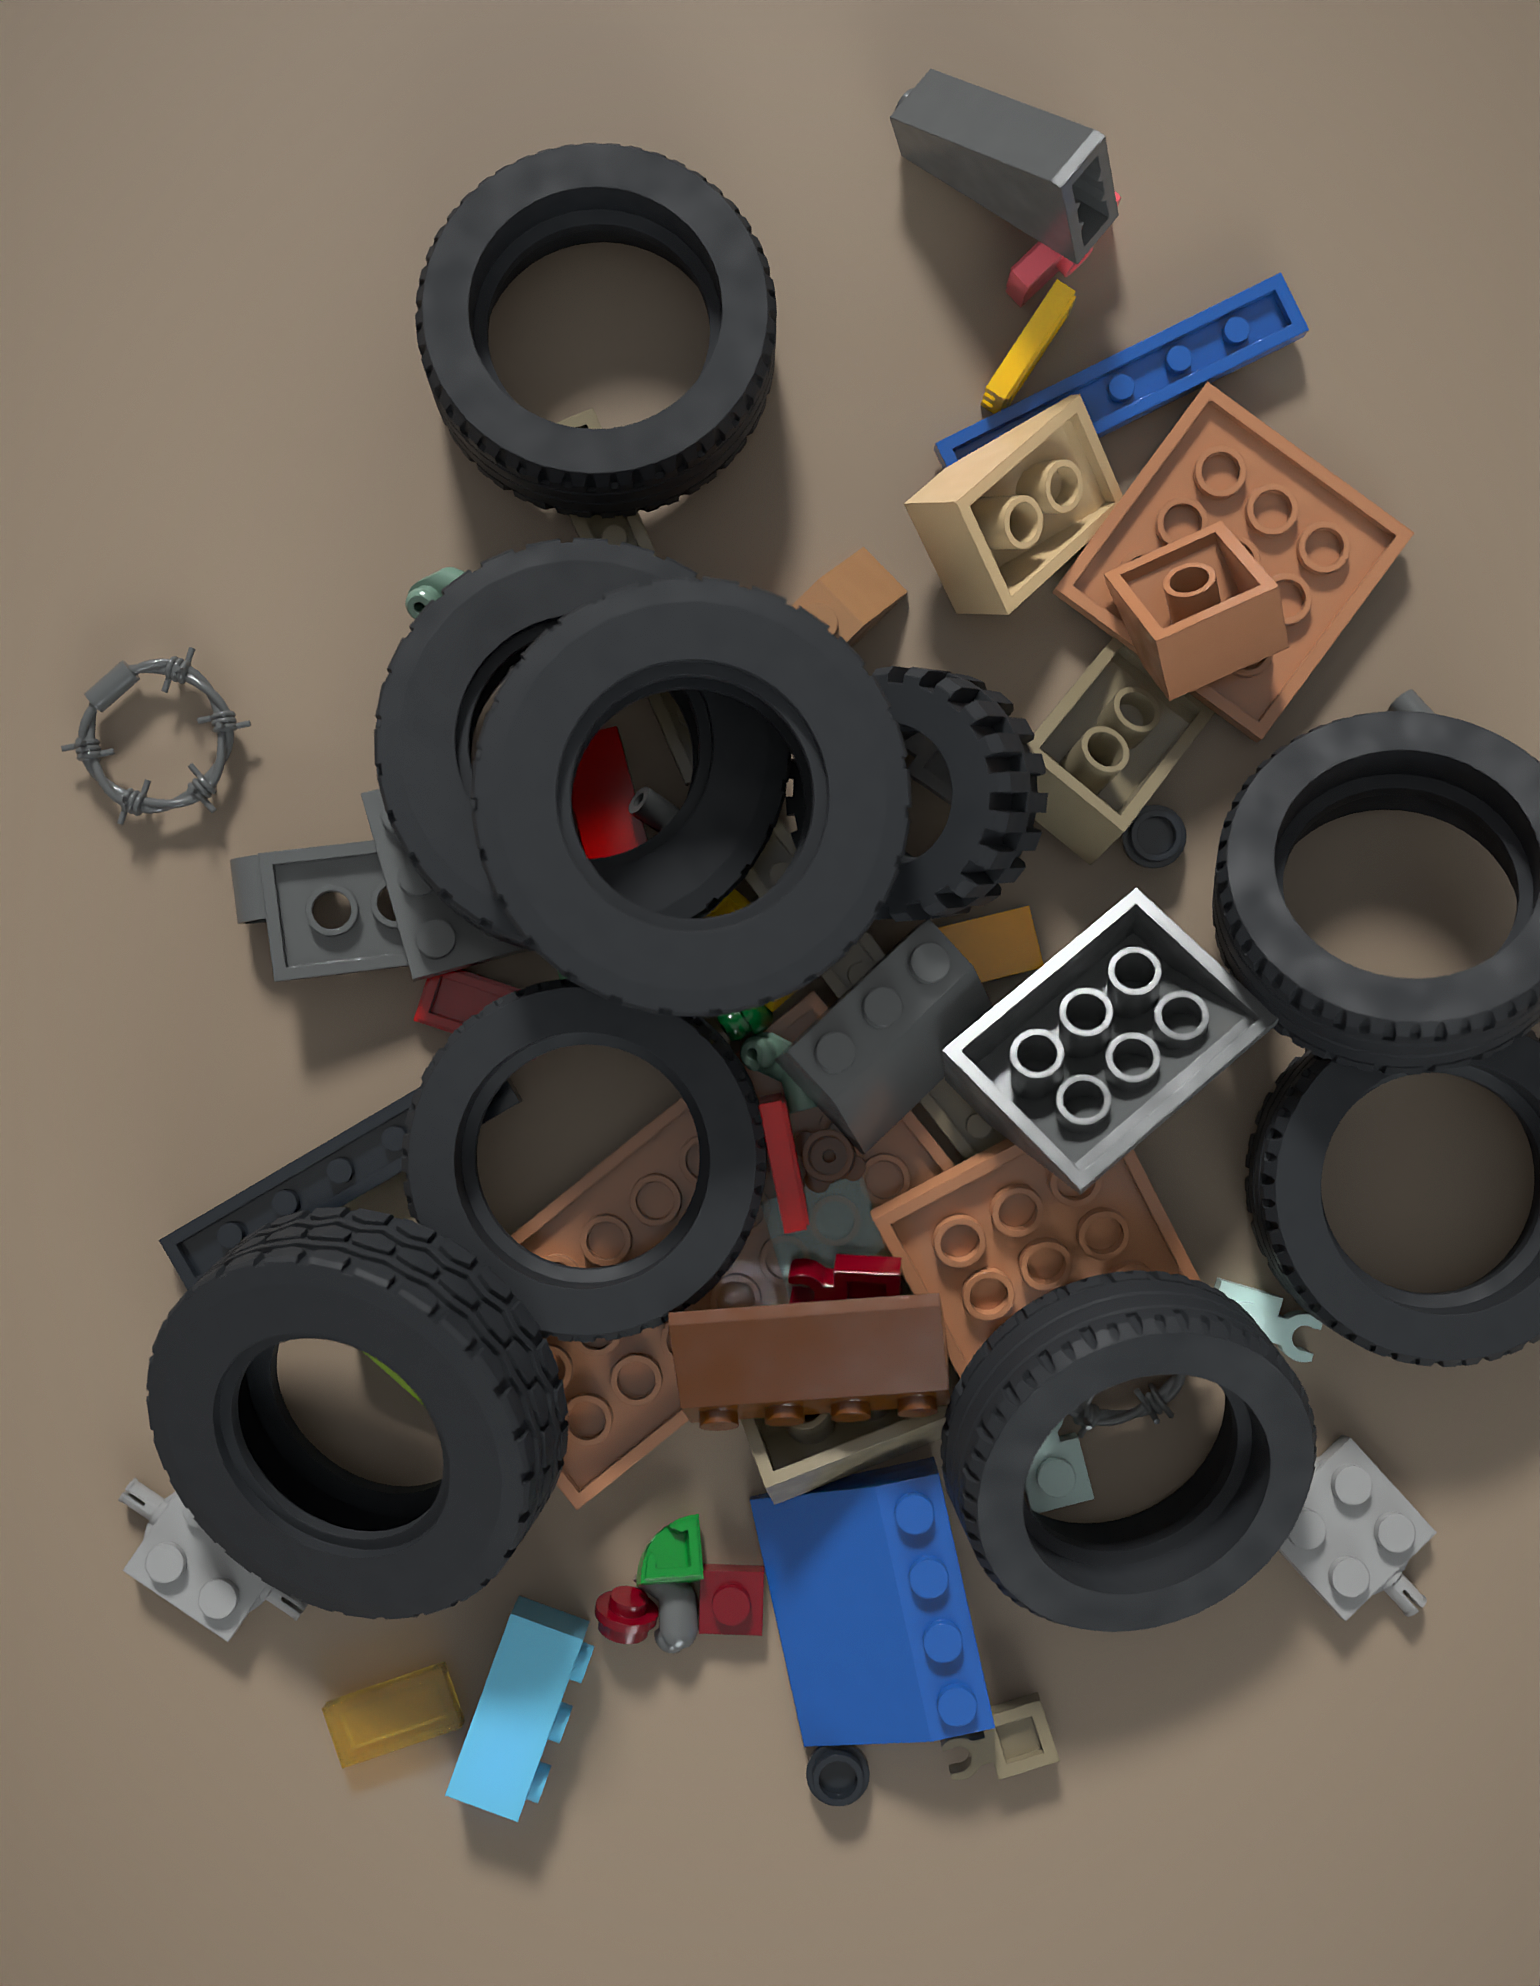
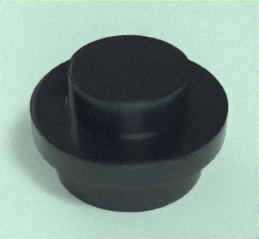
M1147 805L1141 809L1126 831L1121 835L1122 846L1127 856L1137 865L1149 869L1162 868L1173 863L1183 852L1186 844V829L1179 815L1170 808L1162 805Z
M856 1745L818 1746L810 1755L806 1767L807 1784L812 1794L821 1802L830 1806H846L857 1801L867 1789L870 1778L869 1764L864 1753Z

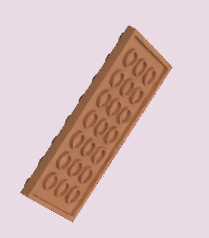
M812 991L771 1024L764 1032L774 1033L793 1042L828 1007L815 991ZM739 1050V1051L736 1053V1056H737V1057L740 1059V1061H741V1058H740V1050ZM743 1064L752 1081L758 1099L760 1096L782 1092V1096L785 1095L780 1081L758 1071L749 1070ZM681 1097L514 1232L511 1237L541 1258L557 1264L580 1268H600L623 1263L642 1255L656 1246L675 1228L683 1217L694 1194L698 1179L700 1163L698 1136L692 1115L684 1099ZM818 1107L789 1114L794 1139L803 1131L814 1134L817 1131L826 1130L832 1123ZM910 1110L866 1154L862 1155L854 1146L857 1156L863 1158L866 1163V1171L858 1181L852 1182L844 1179L830 1184L826 1192H813L804 1183L807 1171L803 1166L802 1158L798 1156L810 1225L807 1226V1230L784 1234L767 1150L766 1178L760 1207L742 1251L728 1272L726 1271L720 1278L716 1286L695 1305L686 1308L685 1311L789 1304L793 1286L809 1287L804 1284L795 1285L788 1283L791 1261L795 1259H812L821 1263L825 1268H834L836 1254L892 1257L889 1248L871 1217L870 1211L954 1167L955 1164ZM827 1150L823 1155L824 1160L828 1163L833 1162L836 1157L832 1150ZM669 1321L653 1329L651 1327L643 1329L639 1334L606 1341L604 1338H597L594 1342L559 1341L557 1337L551 1335L546 1338L559 1368L558 1376L563 1381L568 1414L565 1417V1420H568L569 1423L567 1453L563 1457L564 1465L556 1485L576 1510L580 1509L689 1421L680 1405Z

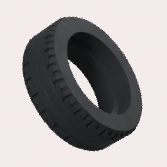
M615 143L563 145L558 148L538 151L535 155H527L518 159L517 162L497 170L495 175L484 179L478 184L477 189L469 192L460 201V206L451 211L447 217V223L438 230L434 237V243L426 255L427 265L421 270L419 288L416 294L418 311L415 314L418 348L434 400L444 424L449 428L451 437L468 460L476 462L478 470L487 478H490L494 484L503 490H513L514 496L524 502L528 501L533 503L534 506L545 510L555 508L557 513L569 516L572 514L582 518L600 515L602 519L615 518V516L621 515L628 517L636 515L640 510L646 512L658 510L661 506H669L678 502L681 495L693 494L702 485L708 484L717 477V470L725 469L747 443L746 436L753 434L766 406V396L770 393L772 385L777 330L775 288L773 279L769 277L770 266L767 257L764 255L763 247L758 237L752 234L751 225L740 214L738 207L731 200L724 198L723 192L716 185L708 183L704 176L696 171L687 169L685 164L675 159H666L665 155L654 151H644L642 148L635 146H621V144ZM608 242L630 245L652 252L678 267L694 282L703 297L710 324L709 348L701 374L694 385L681 398L656 415L626 426L607 429L575 428L543 419L517 404L500 382L493 367L488 338L492 310L508 285L534 262L560 249L574 245Z
M1383 711L1353 715V717L1341 718L1332 721V723L1313 728L1308 733L1301 734L1292 739L1290 744L1277 749L1271 754L1269 759L1264 760L1257 767L1256 773L1248 777L1242 785L1240 792L1235 796L1231 811L1227 813L1223 823L1216 858L1212 919L1213 926L1216 928L1215 939L1217 947L1220 950L1224 966L1230 969V974L1278 1018L1277 1025L1273 1027L1275 1031L1283 1036L1290 1037L1292 1043L1302 1049L1307 1048L1312 1051V1054L1323 1059H1332L1336 1064L1346 1067L1355 1066L1358 1070L1368 1072L1377 1070L1384 1074L1398 1075L1400 1072L1407 1075L1421 1074L1422 1071L1437 1073L1447 1071L1453 1067L1457 1069L1469 1065L1471 1060L1481 1061L1495 1052L1502 1051L1512 1045L1514 1038H1522L1534 1025L1540 1022V762L1535 757L1529 755L1527 751L1499 734L1464 720L1425 712ZM1373 810H1400L1434 817L1453 825L1474 838L1500 864L1514 889L1517 899L1512 929L1506 941L1493 957L1467 970L1433 978H1398L1360 969L1340 960L1315 943L1302 930L1286 907L1283 876L1292 849L1302 838L1318 827L1337 818L1354 813Z
M557 979L527 986L524 989L511 992L483 1007V1010L477 1015H472L449 1036L446 1045L443 1048H439L430 1064L426 1067L421 1077L420 1089L415 1090L405 1123L408 1125L407 1134L403 1135L401 1161L402 1171L406 1173L407 1177L403 1187L410 1217L416 1218L418 1224L437 1231L436 1234L445 1239L450 1238L477 1256L476 1259L485 1267L488 1265L512 1289L511 1292L518 1300L521 1299L539 1325V1331L543 1338H548L551 1335L557 1337L559 1341L594 1342L597 1338H604L606 1341L633 1336L641 1333L643 1329L649 1327L653 1329L668 1321V1313L684 1312L686 1308L695 1305L716 1286L720 1278L726 1271L728 1272L739 1256L753 1228L764 1190L767 1168V1145L759 1110V1099L742 1062L717 1030L700 1016H662L614 1004L568 979ZM573 1045H600L620 1049L636 1055L658 1069L675 1086L687 1104L696 1127L699 1142L700 1163L695 1191L687 1210L675 1228L661 1242L642 1255L623 1263L600 1268H580L557 1264L530 1252L515 1241L500 1225L489 1208L480 1184L477 1167L478 1137L482 1121L492 1099L501 1086L513 1073L534 1058L549 1051Z
M1530 1030L1522 1038H1514L1512 1045L1502 1051L1495 1052L1481 1061L1471 1060L1467 1066L1457 1069L1453 1067L1447 1071L1437 1072L1473 1081L1490 1090L1504 1101L1521 1122L1528 1138L1534 1164V1192L1529 1216L1524 1229L1512 1249L1495 1268L1474 1283L1457 1290L1440 1293H1419L1397 1289L1374 1279L1360 1269L1348 1257L1334 1237L1326 1218L1321 1195L1322 1170L1326 1152L1342 1118L1367 1093L1389 1081L1407 1076V1074L1400 1072L1398 1075L1384 1074L1377 1070L1368 1072L1358 1070L1355 1066L1346 1067L1336 1064L1332 1059H1323L1312 1054L1311 1050L1305 1048V1053L1302 1057H1295L1288 1064L1285 1071L1279 1075L1275 1081L1276 1088L1274 1092H1268L1261 1110L1258 1111L1254 1122L1257 1125V1130L1250 1135L1245 1167L1249 1168V1176L1245 1178L1247 1211L1252 1213L1253 1220L1250 1223L1252 1231L1256 1237L1261 1254L1267 1257V1265L1281 1286L1294 1297L1295 1302L1306 1312L1331 1330L1368 1351L1383 1357H1391L1399 1362L1429 1367L1434 1363L1442 1367L1469 1366L1478 1364L1483 1358L1488 1361L1500 1359L1502 1356L1522 1350L1527 1342L1534 1344L1539 1341L1540 1038H1537L1535 1032ZM1422 1071V1073H1432L1429 1071Z
M1132 1270L1096 1275L1059 1287L1018 1310L995 1330L974 1354L952 1392L951 1401L945 1413L946 1421L942 1426V1444L940 1446V1457L943 1461L941 1467L948 1495L978 1562L989 1579L996 1583L998 1589L1020 1607L1026 1608L1030 1613L1046 1618L1048 1621L1091 1631L1123 1632L1155 1628L1195 1615L1237 1591L1271 1560L1293 1530L1309 1493L1317 1456V1447L1315 1446L1317 1432L1314 1424L1313 1410L1309 1405V1398L1301 1381L1268 1336L1234 1299H1229L1225 1293L1217 1288H1211L1207 1283L1199 1280H1190L1187 1276L1169 1274L1162 1271L1145 1272L1144 1270ZM1166 1374L1188 1375L1207 1379L1217 1383L1225 1394L1223 1420L1210 1453L1194 1475L1183 1486L1158 1504L1129 1517L1101 1523L1060 1521L1041 1515L1027 1506L1024 1499L1025 1483L1033 1460L1043 1442L1070 1412L1094 1395L1129 1380Z

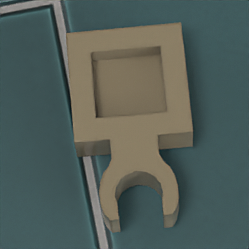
M1038 1692L991 1706L995 1724L993 1729L940 1740L943 1752L954 1747H963L969 1751V1755L964 1761L948 1765L950 1776L953 1780L967 1779L977 1773L982 1765L991 1762L994 1763L998 1779L1001 1780L1060 1761Z

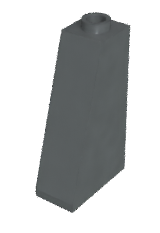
M930 69L914 88L909 89L902 95L895 111L889 117L902 157L1077 265L1119 216L1106 136L1093 128L934 69Z

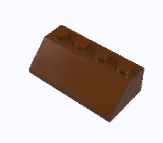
M940 1293L668 1313L669 1332L681 1409L691 1423L699 1422V1428L703 1430H731L739 1427V1419L765 1418V1424L770 1426H795L805 1422V1415L831 1413V1419L834 1421L857 1422L871 1418V1410L897 1409L898 1415L901 1417H927L938 1412L937 1406L948 1405L951 1401L946 1327Z

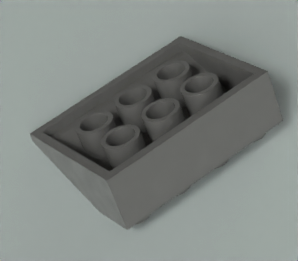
M1136 887L942 1049L945 1081L991 1127L1081 1195L1276 1026L1278 1018Z

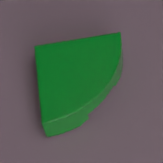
M699 1514L677 1519L652 1537L639 1561L636 1586L699 1582L704 1579Z

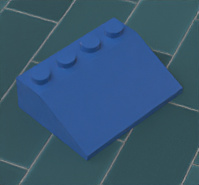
M934 1457L852 1474L774 1505L768 1493L750 1497L751 1509L804 1747L933 1742L995 1728L941 1480Z

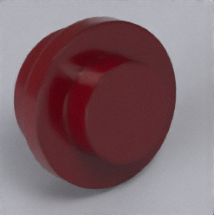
M618 1586L597 1598L594 1614L599 1621L598 1630L605 1638L620 1644H637L644 1641L648 1636V1632L655 1627L659 1610L657 1605L641 1589L632 1586Z

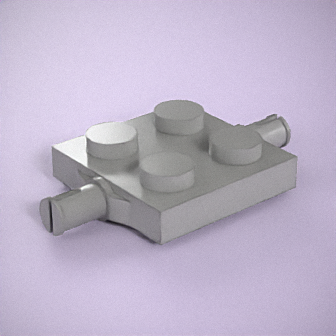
M1342 1434L1321 1456L1316 1457L1314 1475L1303 1509L1293 1530L1278 1551L1334 1613L1344 1621H1347L1372 1595L1383 1590L1399 1606L1405 1616H1413L1419 1610L1408 1598L1421 1608L1425 1606L1427 1599L1402 1572L1405 1570L1409 1559L1437 1532L1350 1437Z
M136 1478L125 1488L126 1491L121 1494L118 1501L123 1502L149 1520L142 1543L123 1569L125 1573L227 1642L235 1635L249 1612L261 1605L265 1600L294 1618L295 1621L301 1616L308 1604L301 1602L299 1598L288 1596L261 1581L262 1578L256 1576L253 1572L249 1573L225 1553L226 1550L218 1543H214L193 1519V1514L188 1508H185L176 1491L164 1499L140 1483Z

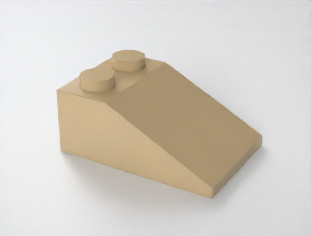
M1080 394L1066 397L946 467L907 500L904 506L956 614L1009 615L1092 539L1123 495Z

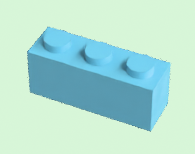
M518 1597L508 1619L445 1796L516 1822L519 1820L526 1800L538 1804L551 1765L540 1761L547 1740L560 1744L573 1705L562 1702L563 1695L569 1679L582 1683L594 1649L593 1645L583 1642L590 1621L525 1597Z

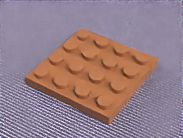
M1207 381L1052 593L1137 654L1106 585L1104 573L1222 521L1279 586L1289 648L1202 686L1196 691L1189 692V694L1257 743L1264 738L1414 535V532Z
M1005 1139L870 1211L871 1217L892 1256L902 1257V1274L913 1294L940 1293L946 1327L947 1353L960 1378L974 1354L995 1330L1018 1310L1059 1287L1096 1275L1132 1270H1144L1145 1272L1162 1271L1169 1274L1187 1276L1190 1280L1201 1281L1134 1149L1080 1195L1010 1140Z

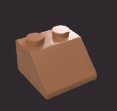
M1222 521L1104 573L1106 585L1143 667L1169 701L1196 691L1202 686L1289 648L1279 586Z

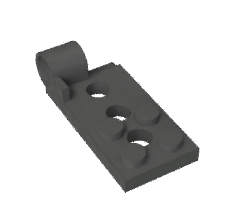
M374 840L265 852L230 860L237 923L256 924L267 922L274 982L409 966L397 922L386 919L378 908L379 896L387 886ZM330 892L344 895L351 905L349 920L337 929H327L320 926L314 917L316 901L322 895Z

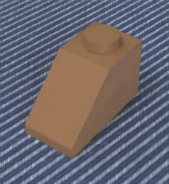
M862 547L820 577L791 606L795 609H798L799 606L803 607L829 625L828 631L837 639L842 636L853 647L907 595L908 591L865 547Z

